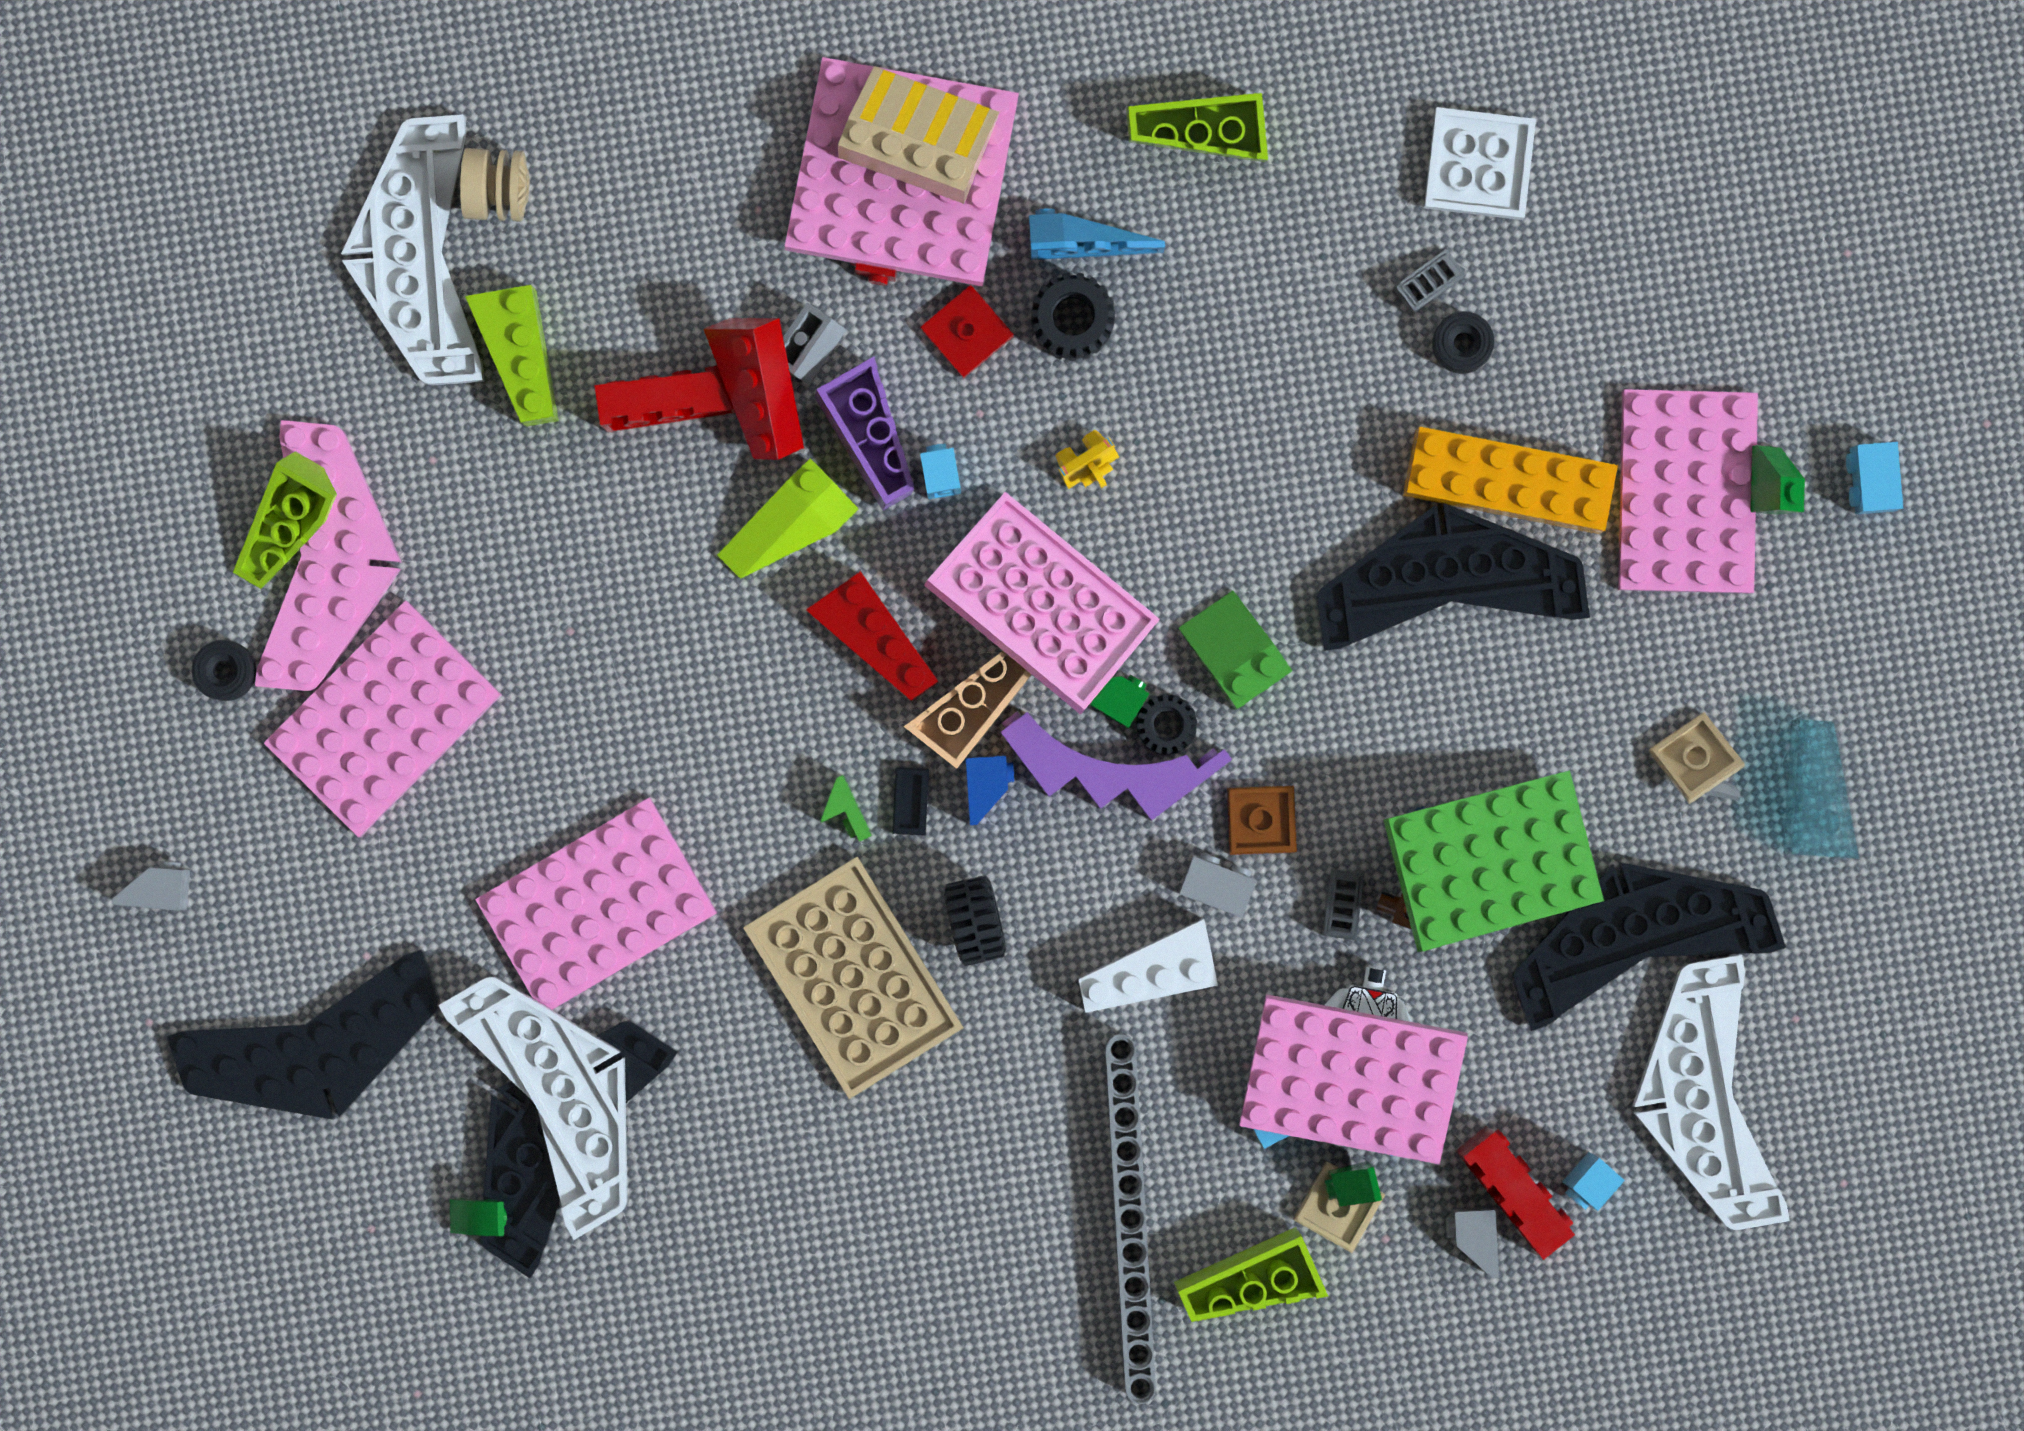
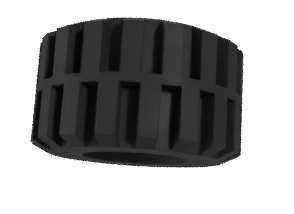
M1070 272L1063 273L1062 277L1056 278V276L1051 278L1047 285L1043 284L1033 301L1031 326L1035 339L1038 343H1041L1043 349L1048 354L1051 352L1055 355V358L1061 360L1062 358H1068L1069 361H1076L1078 358H1083V360L1090 358L1091 354H1097L1102 350L1103 345L1107 344L1110 339L1115 321L1114 302L1112 297H1109L1105 286H1100L1097 283V279L1092 276L1089 279L1084 277L1083 273L1070 275ZM1067 299H1078L1085 302L1093 314L1090 328L1080 335H1067L1059 331L1053 322V312L1060 302Z
M983 875L946 884L944 889L945 903L956 951L962 964L968 966L1005 957L1006 944L1003 928L989 878Z

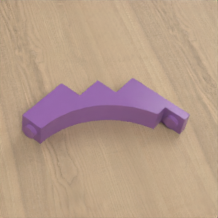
M1018 711L1002 723L1005 729L1000 732L1048 797L1076 777L1099 809L1127 789L1150 821L1232 760L1225 749L1217 753L1213 748L1198 759L1201 764L1199 768L1195 767L1187 755L1169 761L1142 765L1115 764L1082 755L1054 739L1036 723L1028 712L1023 716Z

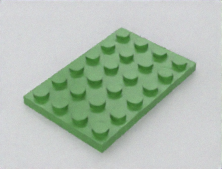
M1570 770L1383 819L1417 952L1427 951L1604 901Z

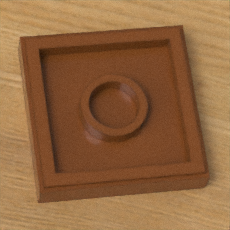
M1294 785L1227 788L1229 855L1297 852Z

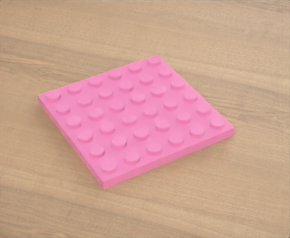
M822 57L784 246L785 250L983 286L1019 93L881 68L999 111L998 119L963 204L838 158L839 140L849 115L874 66Z

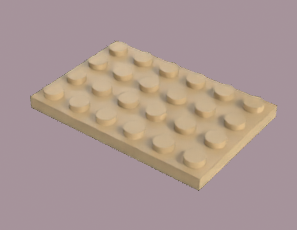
M858 856L743 927L849 1099L964 1028Z

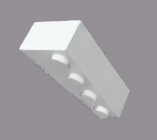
M1201 918L1163 938L1078 977L1085 1013L1218 986L1205 920Z

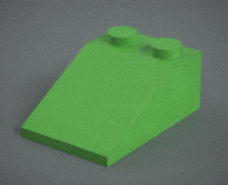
M1231 591L1178 628L1234 710L1239 709L1292 672V669L1277 647L1234 591Z

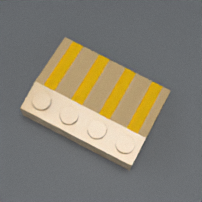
M874 66L849 115L839 140L838 158L964 204L998 119L999 111Z

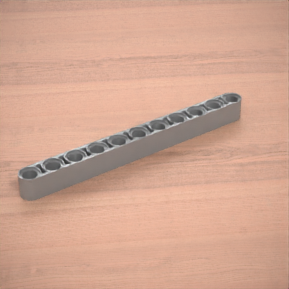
M1116 1033L1106 1041L1105 1060L1124 1385L1126 1394L1132 1402L1145 1404L1152 1400L1155 1395L1156 1381L1137 1056L1135 1043L1131 1037L1124 1033ZM1117 1040H1125L1130 1045L1128 1055L1123 1058H1117L1111 1053V1046ZM1122 1073L1129 1075L1132 1079L1131 1087L1123 1092L1113 1087L1114 1078ZM1123 1107L1131 1109L1134 1113L1132 1122L1127 1125H1120L1115 1120V1113ZM1124 1141H1130L1136 1147L1135 1154L1128 1159L1121 1158L1117 1154V1147ZM1132 1175L1136 1177L1138 1184L1135 1190L1124 1192L1119 1188V1181L1123 1176ZM1127 1209H1134L1140 1214L1139 1221L1133 1226H1126L1121 1221V1215ZM1129 1243H1137L1142 1248V1251L1138 1258L1131 1260L1123 1255L1124 1247ZM1130 1277H1139L1144 1282L1142 1290L1138 1293H1130L1125 1289V1283ZM1136 1310L1143 1312L1146 1318L1141 1326L1132 1327L1127 1323L1129 1313ZM1138 1344L1145 1346L1148 1350L1146 1357L1139 1361L1133 1360L1129 1356L1131 1347ZM1139 1378L1145 1379L1150 1384L1149 1389L1144 1394H1136L1131 1390L1133 1381Z

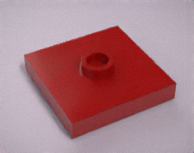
M969 285L920 327V330L963 379L1014 337L1012 331L972 285Z

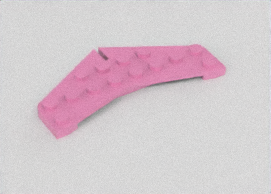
M281 420L279 438L283 458L296 451L324 467L337 496L326 522L300 548L301 558L256 669L255 686L314 691L324 683L401 570L399 568L370 566V560L402 562L345 432L334 425Z

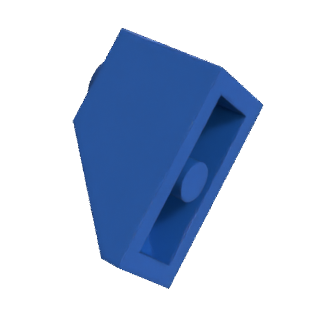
M1006 756L966 758L970 826L978 825L1008 791V783L1014 782L1013 762L1006 763Z

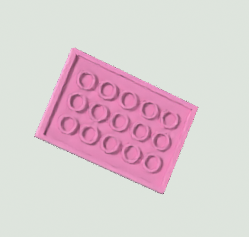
M1630 389L1622 391L1618 590L1754 593L1756 513L1751 512L1752 445H1757L1758 393Z
M1006 492L924 584L926 588L1080 715L1160 620Z
M405 600L264 744L357 837H361L502 694Z
M650 797L475 899L532 998L551 1010L717 914L715 907Z
M1266 994L1239 1122L1240 1126L1440 1164L1468 1034L1467 1032Z

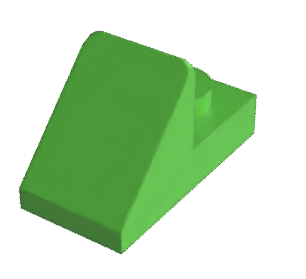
M844 775L837 777L820 823L845 812L848 818L842 821L850 838L857 836L859 842L873 835Z

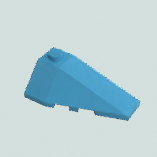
M1055 209L1035 210V215H1029L1031 260L1164 253L1165 241L1063 213L1055 214Z

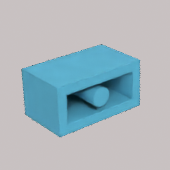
M1898 442L1860 444L1851 447L1850 453L1846 455V468L1849 474L1852 473L1853 487L1849 488V502L1851 507H1855V515L1894 512L1903 509Z
M946 444L926 447L927 452L920 453L928 499L961 494L954 448L947 449Z
M1588 1152L1562 1182L1569 1188L1565 1194L1585 1210L1591 1206L1599 1211L1625 1180L1603 1160Z

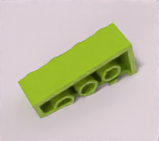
M1262 93L1135 105L1126 108L1129 143L1258 162L1268 161Z
M525 285L465 296L520 422L528 427L559 421L536 289L532 285Z
M1297 1227L1174 1282L1191 1322L1232 1315L1235 1312L1244 1310L1265 1309L1266 1306L1281 1303H1297L1308 1298L1329 1297Z

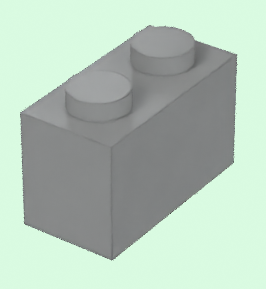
M808 302L794 320L783 339L790 373L809 385L846 332V329Z
M1201 853L1200 858L1192 856L1178 894L1243 918L1257 881L1250 878L1252 871L1234 864L1231 870L1218 866L1220 859L1205 853Z

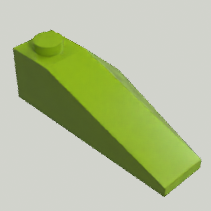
M810 458L781 486L717 556L742 579L775 563L783 557L836 533L859 508Z

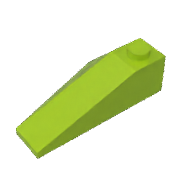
M296 451L276 463L233 570L234 574L262 589L326 522L337 493L324 467Z

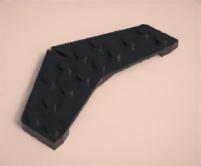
M1445 503L1442 504L1446 534L1441 535L1436 504L1318 591L1316 603L1322 650L1330 651L1344 648L1449 602L1571 621L1588 619L1590 614L1583 564L1575 555Z
M1618 862L1628 891L1623 894L1615 866L1611 864L1598 878L1604 901L1568 911L1513 971V983L1529 1031L1548 1026L1560 1018L1566 1011L1648 957L1772 953L1786 948L1768 894L1761 889Z
M421 949L404 955L305 1025L185 1030L166 1037L182 1085L192 1095L333 1120L335 1117L325 1089H330L338 1116L342 1117L438 1011L440 998L424 950Z
M623 1021L597 1035L598 1038L621 1052L597 1065L594 1069L599 1073L625 1057V1095L627 1103L672 1063L679 1051L637 1023ZM510 1081L495 1090L521 1106L518 1111L495 1095H491L483 1200L491 1199L504 1202L507 1223L504 1226V1236H480V1240L487 1251L528 1278H531L541 1264L560 1203V1197L538 1109L534 1102Z

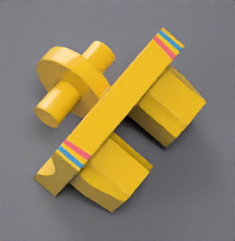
M1093 430L1082 439L1087 449L1083 454L1077 457L1071 447H1066L1055 455L1060 467L1058 469L1068 489L1080 482L1086 488L1095 481L1101 489L1107 486V483L1103 476L1113 470L1110 463L1119 458L1112 440L1109 437L1105 439L1097 430Z

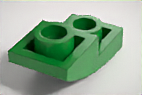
M465 1198L449 1199L450 1233L504 1236L507 1213L503 1201L491 1199L471 1200Z

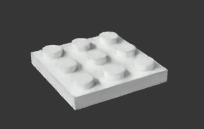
M1436 107L1424 209L1523 220L1526 211L1536 119Z

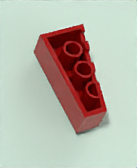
M728 318L704 328V333L753 459L779 460L803 449V438L780 318Z
M717 365L706 367L705 372L692 374L691 370L673 372L672 376L667 377L650 375L640 377L639 380H618L594 385L600 426L608 433L735 413Z
M861 571L806 609L811 616L911 702L939 683Z
M1485 1126L1455 1150V1152L1537 1255L1545 1260L1575 1236L1570 1229V1226L1574 1223L1562 1208L1556 1211L1549 1202L1553 1196L1540 1181L1535 1184L1528 1174L1532 1170L1520 1155L1515 1157L1508 1149L1510 1142L1498 1128L1494 1131Z

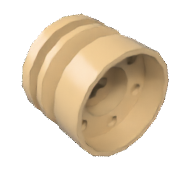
M466 148L462 158L460 199L463 218L487 220L491 205H495L499 221H505L510 206L512 221L521 222L524 218L530 189L529 170L524 151L515 150L510 165L508 151L501 150L497 165H493L489 149Z

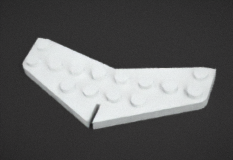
M464 115L412 118L402 123L341 253L343 256L373 254V258L342 260V262L418 378L428 385L484 382L483 363L442 254L466 138V120Z
M1740 954L1688 963L1679 969L1632 1105L1633 1107L1664 1102V1108L1635 1112L1634 1114L1726 1227L1733 1230L1790 1221L1787 1204L1761 1156L1732 1093L1740 998L1745 976L1743 958Z
M497 977L485 978L438 1005L446 1020L459 1032H462L534 1102L538 1109L562 1205L561 1210L565 1226L573 1240L622 1212L627 1205L625 1057L599 1073L594 1069V1067L621 1051Z

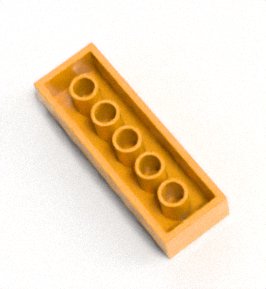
M1419 426L1414 434L1403 496L1600 534L1606 531L1618 465Z

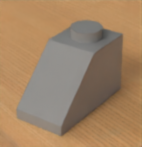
M160 861V867H149L112 898V905L177 911L187 910L191 870L180 869L181 863Z
M1492 1207L1451 1209V1217H1446L1447 1238H1452L1453 1243L1491 1278H1499L1495 1209Z

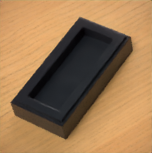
M896 767L892 834L926 836L929 769Z

